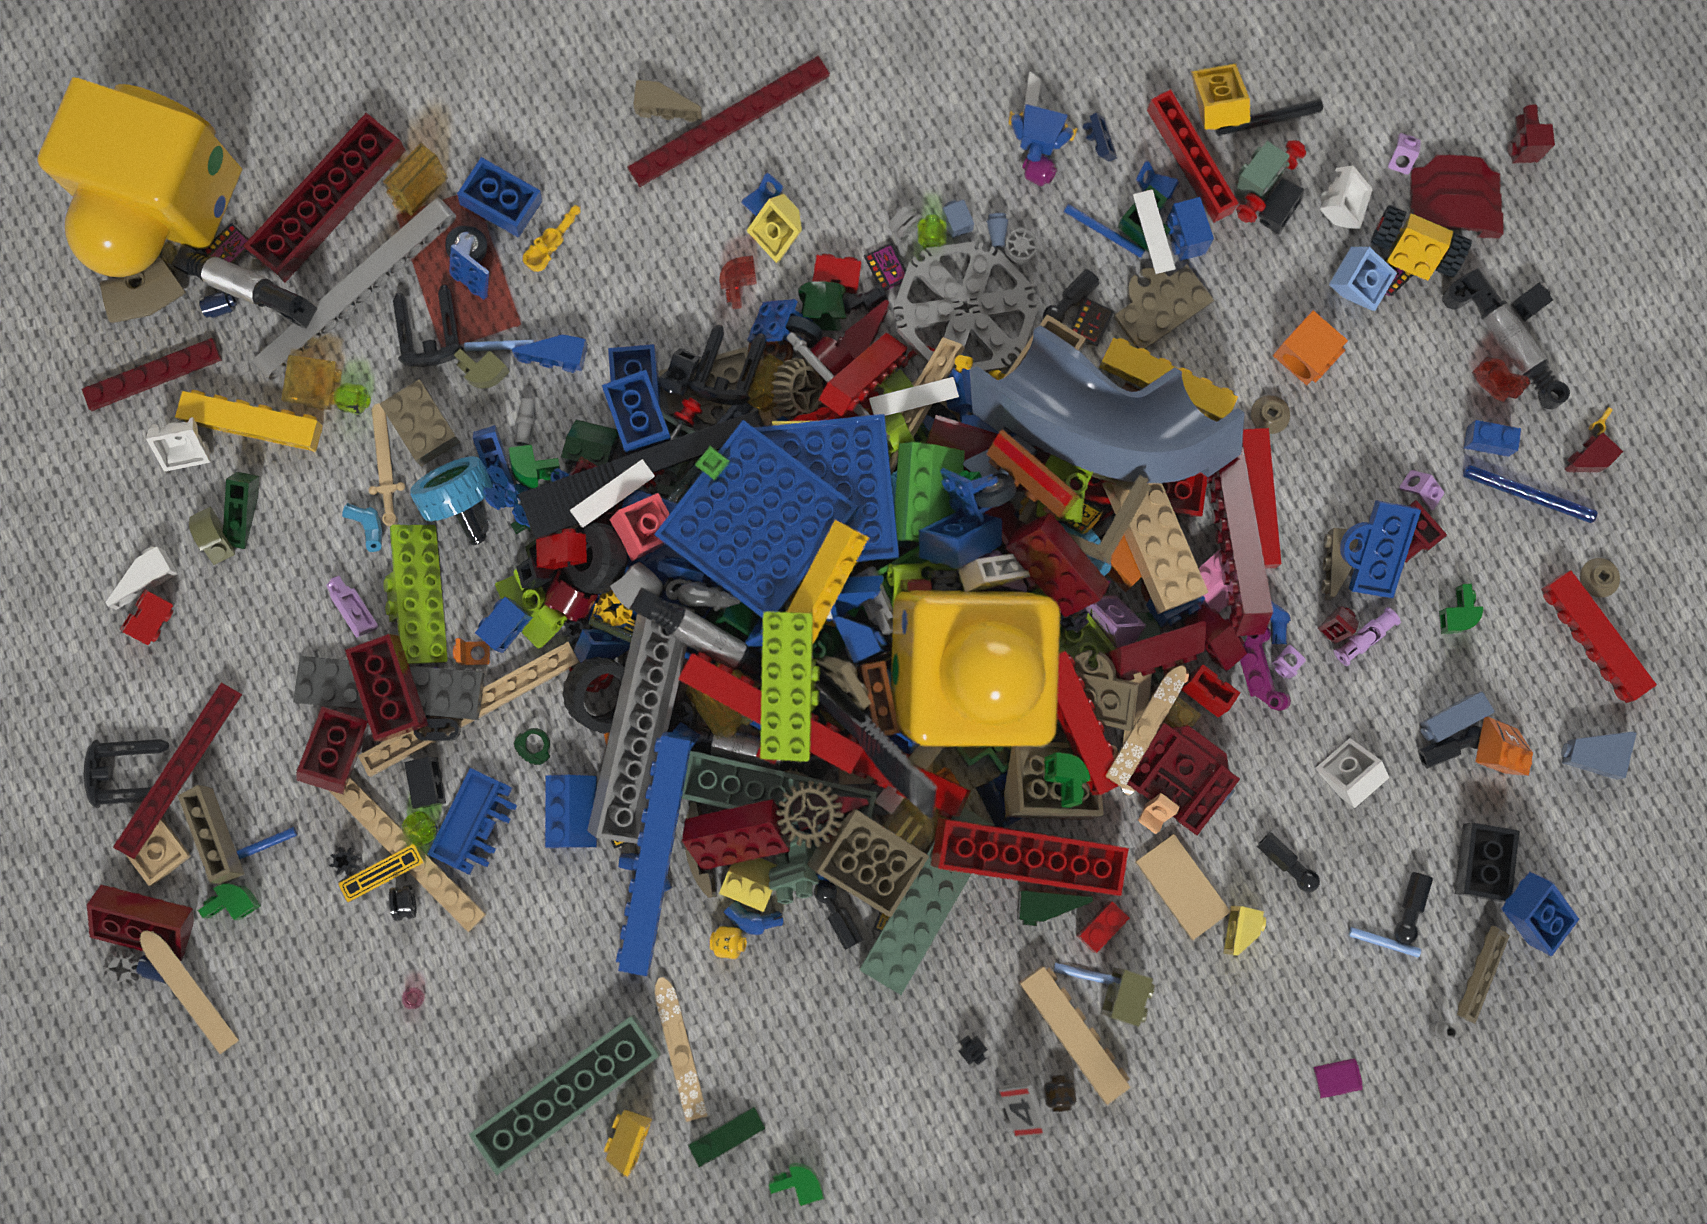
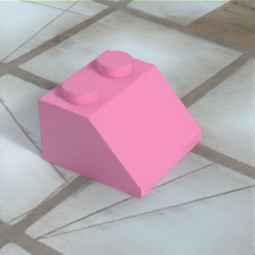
M1221 549L1198 568L1209 592L1204 595L1205 600L1202 604L1210 610L1214 608L1218 612L1227 606L1226 592H1228L1227 585H1224L1222 580L1224 565L1219 562V551Z

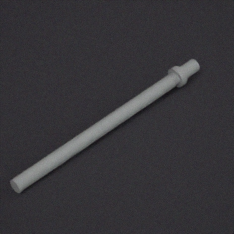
M794 332L787 336V340L794 346V351L800 353L828 383L834 375L808 349L807 343L804 340H800ZM860 403L853 410L859 417L870 415ZM886 432L887 441H888L889 438H890V436H889V435L887 434V432Z

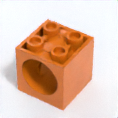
M1313 310L1282 343L1273 357L1307 386L1311 381L1316 383L1346 351L1343 346L1348 340Z
M1123 535L1112 554L1111 569L1107 575L1126 593L1142 576Z

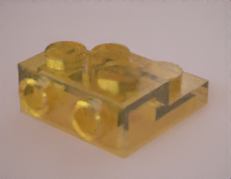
M288 355L281 400L283 402L307 405L310 408L331 410L332 405H336L338 401V391L334 390L335 384L341 381L342 370L338 369L336 361Z

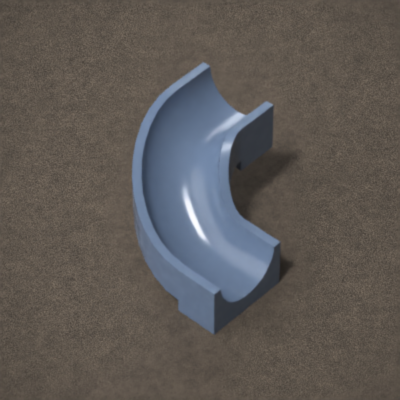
M1041 325L1034 329L1032 344L1026 357L1007 377L996 380L978 366L970 370L973 414L998 432L1002 429L1007 434L1012 431L1040 449L1068 463L1100 475L1135 482L1138 476H1142L1149 480L1148 483L1179 481L1200 472L1210 477L1241 455L1245 412L1236 408L1218 422L1206 417L1189 398L1183 384L1182 371L1173 368L1140 391L1129 392L1109 380L1076 348Z

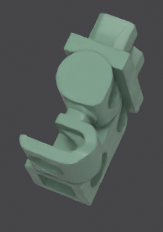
M799 831L802 834L810 835L805 832ZM796 836L791 841L790 851L780 853L779 857L775 858L777 866L769 871V889L776 891L779 903H792L793 891L795 890L796 897L808 898L812 896V885L819 883L818 876L806 864L816 850L815 840H812L811 848L806 847L805 839L802 845L798 846V837Z

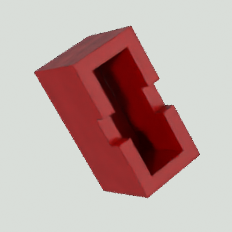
M827 253L822 254V256L816 255L813 282L839 283L845 287V293L858 294L862 261H858L854 257L835 258L834 255Z
M562 529L561 533H552L546 535V537L536 539L537 567L560 569L568 567V562H570V565L586 563V534L576 533L575 529Z
M144 589L135 603V606L138 607L134 615L128 614L120 630L149 646L151 641L155 642L161 633L160 626L163 621L167 622L171 618L174 610L171 609L173 607L172 603Z
M1202 664L1191 673L1189 682H1185L1181 690L1219 718L1230 710L1241 692L1226 681H1221L1217 678L1218 675Z
M1108 901L1076 936L1093 953H1098L1130 918L1113 901Z

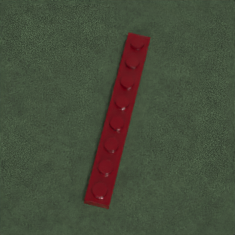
M222 682L220 683L112 848L134 860L136 859L242 697L241 693Z

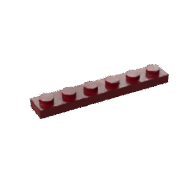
M210 338L84 387L81 390L88 409L95 411L220 362L222 359L215 340Z

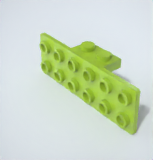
M391 525L390 539L393 572L385 576L386 578L383 582L384 591L387 592L386 615H389V622L398 623V635L408 664L445 663L448 661L436 526Z
M763 613L761 759L808 761L810 759L811 711L815 708V705L819 704V691L815 690V681H819L820 668L816 666V660L812 659V613Z

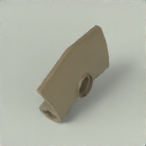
M163 257L155 260L152 265L138 274L102 280L100 282L104 307L110 323L153 315L186 293ZM138 281H142L140 286L135 287Z

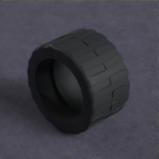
M605 657L588 658L574 666V669L567 675L568 677L564 682V690L562 692L563 703L570 716L594 732L609 733L616 705L603 715L593 716L585 709L584 694L590 682L603 674L614 675L621 687L625 666Z

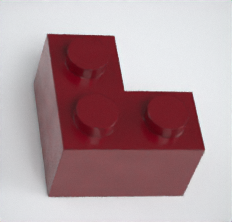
M1202 604L1200 606L1201 610L1192 616H1188L1182 624L1186 627L1205 621V650L1212 662L1227 672L1247 654L1243 647L1244 641L1240 636H1235L1234 627L1230 626L1228 618L1223 619L1214 608L1210 610Z

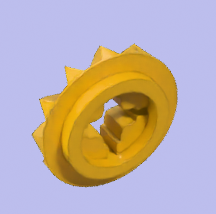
M612 590L599 596V602L596 604L599 611L597 615L601 616L604 623H608L611 626H619L625 624L631 618L633 610L626 608L623 604L616 609V612L607 610L612 606L611 601L613 604L621 603Z

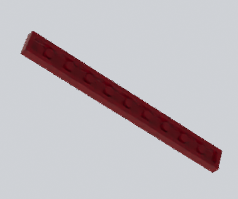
M816 56L627 166V169L640 188L830 77V72L820 57Z

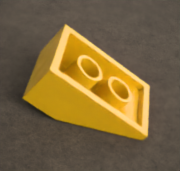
M1236 64L1191 71L1200 118L1205 130H1216L1220 127L1231 125L1239 126L1250 122V97Z
M626 1109L622 1112V1115L617 1114L612 1127L616 1129L613 1138H608L604 1152L608 1153L606 1161L621 1174L628 1177L636 1167L652 1119Z

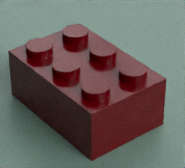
M321 707L296 770V781L343 795L367 734L368 721Z

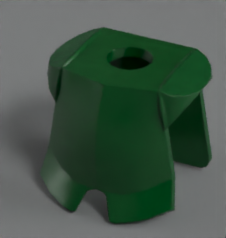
M826 281L807 282L798 288V296L802 302L801 314L803 317L810 318L821 330L840 331L842 329L840 319H847L842 300L846 292L845 287L839 283Z

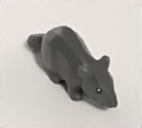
M680 578L670 582L666 588V595L670 600L679 599L681 603L690 607L709 606L713 607L714 611L720 608L740 603L738 598L723 591L722 586L709 588L706 582H692L691 580L687 581ZM678 583H682L683 585L674 592L673 587Z

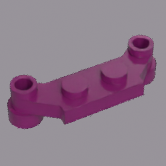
M1267 627L1264 635H1258V637L1256 635H1247L1243 646L1247 654L1240 660L1250 697L1256 696L1271 709L1282 711L1289 708L1291 698L1287 693L1275 690L1262 644L1267 642L1271 636V631Z

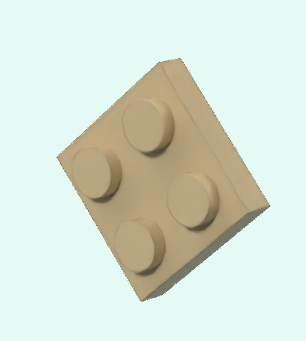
M161 819L136 859L127 857L148 886H154L189 859L191 855L165 820Z

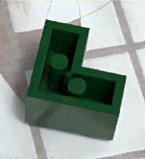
M1149 185L1145 191L1153 190L1160 213L1167 198ZM1134 203L1122 216L1117 228L1149 252L1137 207ZM1162 222L1167 238L1171 229Z
M1012 746L955 747L967 768L988 755L1000 774L1008 770Z

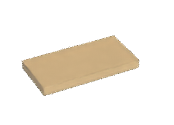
M1174 834L1135 861L1191 940L1196 939L1231 913Z

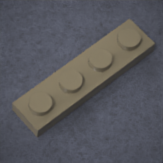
M1491 926L1489 932L1484 937V946L1476 958L1475 969L1467 981L1464 997L1458 1004L1457 1015L1476 1024L1510 936L1502 929Z

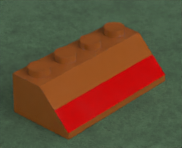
M1003 429L998 433L986 453L991 458L988 462L998 471L1003 468L1013 478L1016 487L1019 484L1025 487L1027 491L1024 494L1033 502L1040 500L1045 505L1043 510L1046 513L1051 512L1054 517L1057 515L1062 519L1080 496Z

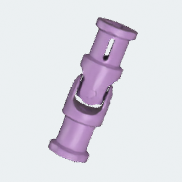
M1385 608L1382 615L1375 620H1370L1357 632V635L1349 637V641L1340 649L1336 648L1333 650L1334 655L1344 666H1349L1353 658L1358 654L1365 653L1370 646H1373L1386 636V632L1394 625L1398 626L1401 623L1399 616L1391 608Z

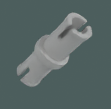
M529 398L521 399L519 417L516 418L517 433L515 444L518 446L530 444L531 427L534 426L535 422L533 420L535 400Z
M1435 1021V1023L1432 1022L1429 1025L1430 1034L1440 1040H1453V1038L1457 1039L1459 1036L1458 1027L1447 1021Z

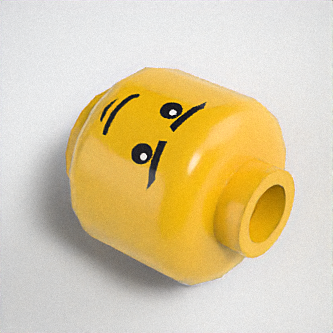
M720 926L711 934L710 950H713L714 955L717 957L736 959L740 956L741 952L746 950L747 938L743 937V933L739 928Z

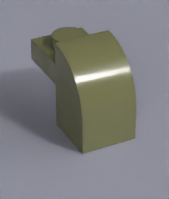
M461 349L454 354L458 361L456 365L466 374L464 378L470 385L476 388H491L497 385L510 372L507 366L491 351L478 363L474 362Z
M211 506L189 517V528L193 539L200 551L203 550L213 565L235 555V550L223 534V524Z

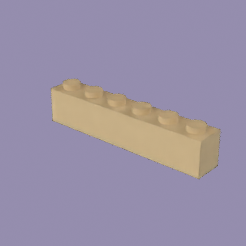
M1040 966L1021 980L1019 985L1100 1098L1108 1105L1131 1088L1127 1083L1130 1078L1122 1068H1116L1113 1063L1115 1057L1107 1047L1103 1049L1098 1043L1101 1038L1094 1028L1088 1029L1083 1022L1086 1020L1085 1015L1078 1007L1074 1009L1069 1001L1072 998L1064 987L1060 989L1055 981L1058 978L1050 968L1045 969L1044 966Z

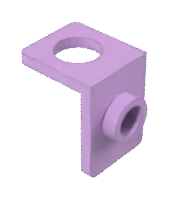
M1400 133L1396 150L1388 164V168L1408 175L1420 153L1421 140ZM1402 155L1407 156L1410 160L1409 164L1404 167L1396 163V159Z
M1413 470L1408 473L1399 487L1402 491L1418 494L1430 510L1435 509L1444 495L1443 489L1431 474ZM1420 478V482L1416 486H1409V482L1412 479Z
M1288 645L1272 664L1280 676L1290 679L1298 674L1296 671L1303 665L1306 659L1294 647ZM1286 654L1295 655L1297 658L1295 666L1291 667L1284 660Z

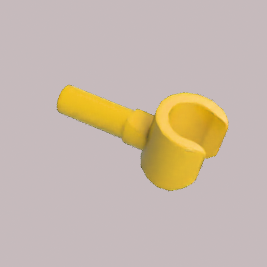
M1608 407L1598 421L1591 423L1589 431L1595 425H1598L1600 431L1596 435L1604 433L1606 430L1604 423L1613 411L1612 408Z

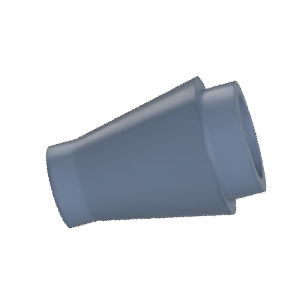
M1005 213L989 214L988 220H986L991 245L995 248L1005 247L1009 219H1006Z

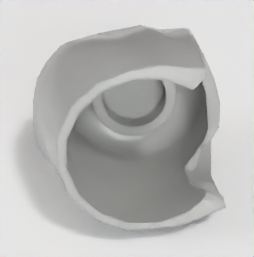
M641 562L631 566L621 579L610 586L619 601L628 609L641 587L659 597L663 591L662 581Z

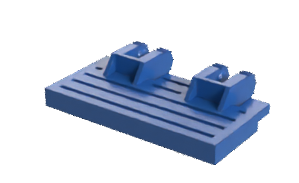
M470 768L433 841L428 855L469 875L475 865L466 862L467 858L488 867L490 862L485 858L474 855V852L478 846L484 849V851L494 854L496 848L478 840L477 837L485 840L488 839L496 823L487 818L488 815L509 824L511 818L495 810L498 803L505 805V807L511 810H516L518 805L498 796L501 793L508 797L512 787Z

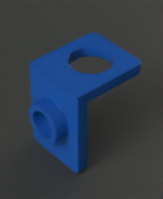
M1145 161L1136 177L1142 192L1151 185L1164 195L1167 200L1171 198L1179 183L1178 179L1155 174L1148 161ZM1146 171H1148L1147 179H1146V181L1144 182V181H1143L1144 174H1145Z
M766 173L759 188L742 199L741 203L757 216L768 199L781 194L783 186L773 176ZM767 182L774 185L775 193H771L768 190Z

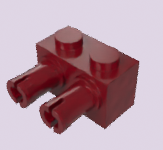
M1531 104L1523 108L1524 114L1515 117L1517 135L1508 144V155L1511 156L1512 163L1539 162L1555 146L1553 123L1540 124L1538 105Z
M1417 500L1409 505L1417 507L1421 510L1408 550L1406 563L1422 549L1428 552L1447 536L1444 530Z

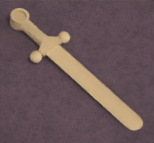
M378 403L372 407V419L380 486H371L368 491L371 495H375L377 492L383 494L385 514L382 516V521L386 526L390 527L398 523V518L394 514L392 494L396 490L403 491L405 484L403 482L393 484L386 413Z

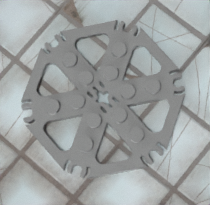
M977 241L926 248L925 251L922 250L920 253V257L924 261L920 262L913 257L912 261L909 262L893 307V317L900 316L903 319L895 324V328H898L897 332L926 364L934 351L929 350L915 334V329L948 324L944 338L958 342L963 347H965L969 333H971L990 353L992 359L973 363L969 370L976 366L986 373L995 369L1005 370L1006 367L1009 368L1012 364L1008 356H1012L1016 360L1025 348L1038 309L1036 307L1037 301L1028 300V297L1034 296L1035 290L1032 289L1033 285L999 249H997L996 255L993 256L995 247L992 246L989 252H984L982 250L983 242H980L977 250H975ZM957 253L969 255L970 262L962 285L942 266L939 260L941 256ZM994 265L1003 267L1016 282L1014 289L983 294L991 268ZM919 276L940 300L917 304L910 303L907 295L913 279ZM963 304H965L967 308H971L969 309L968 313H965L964 310H960ZM1022 313L1024 315V322L1019 337L1010 339L991 317Z

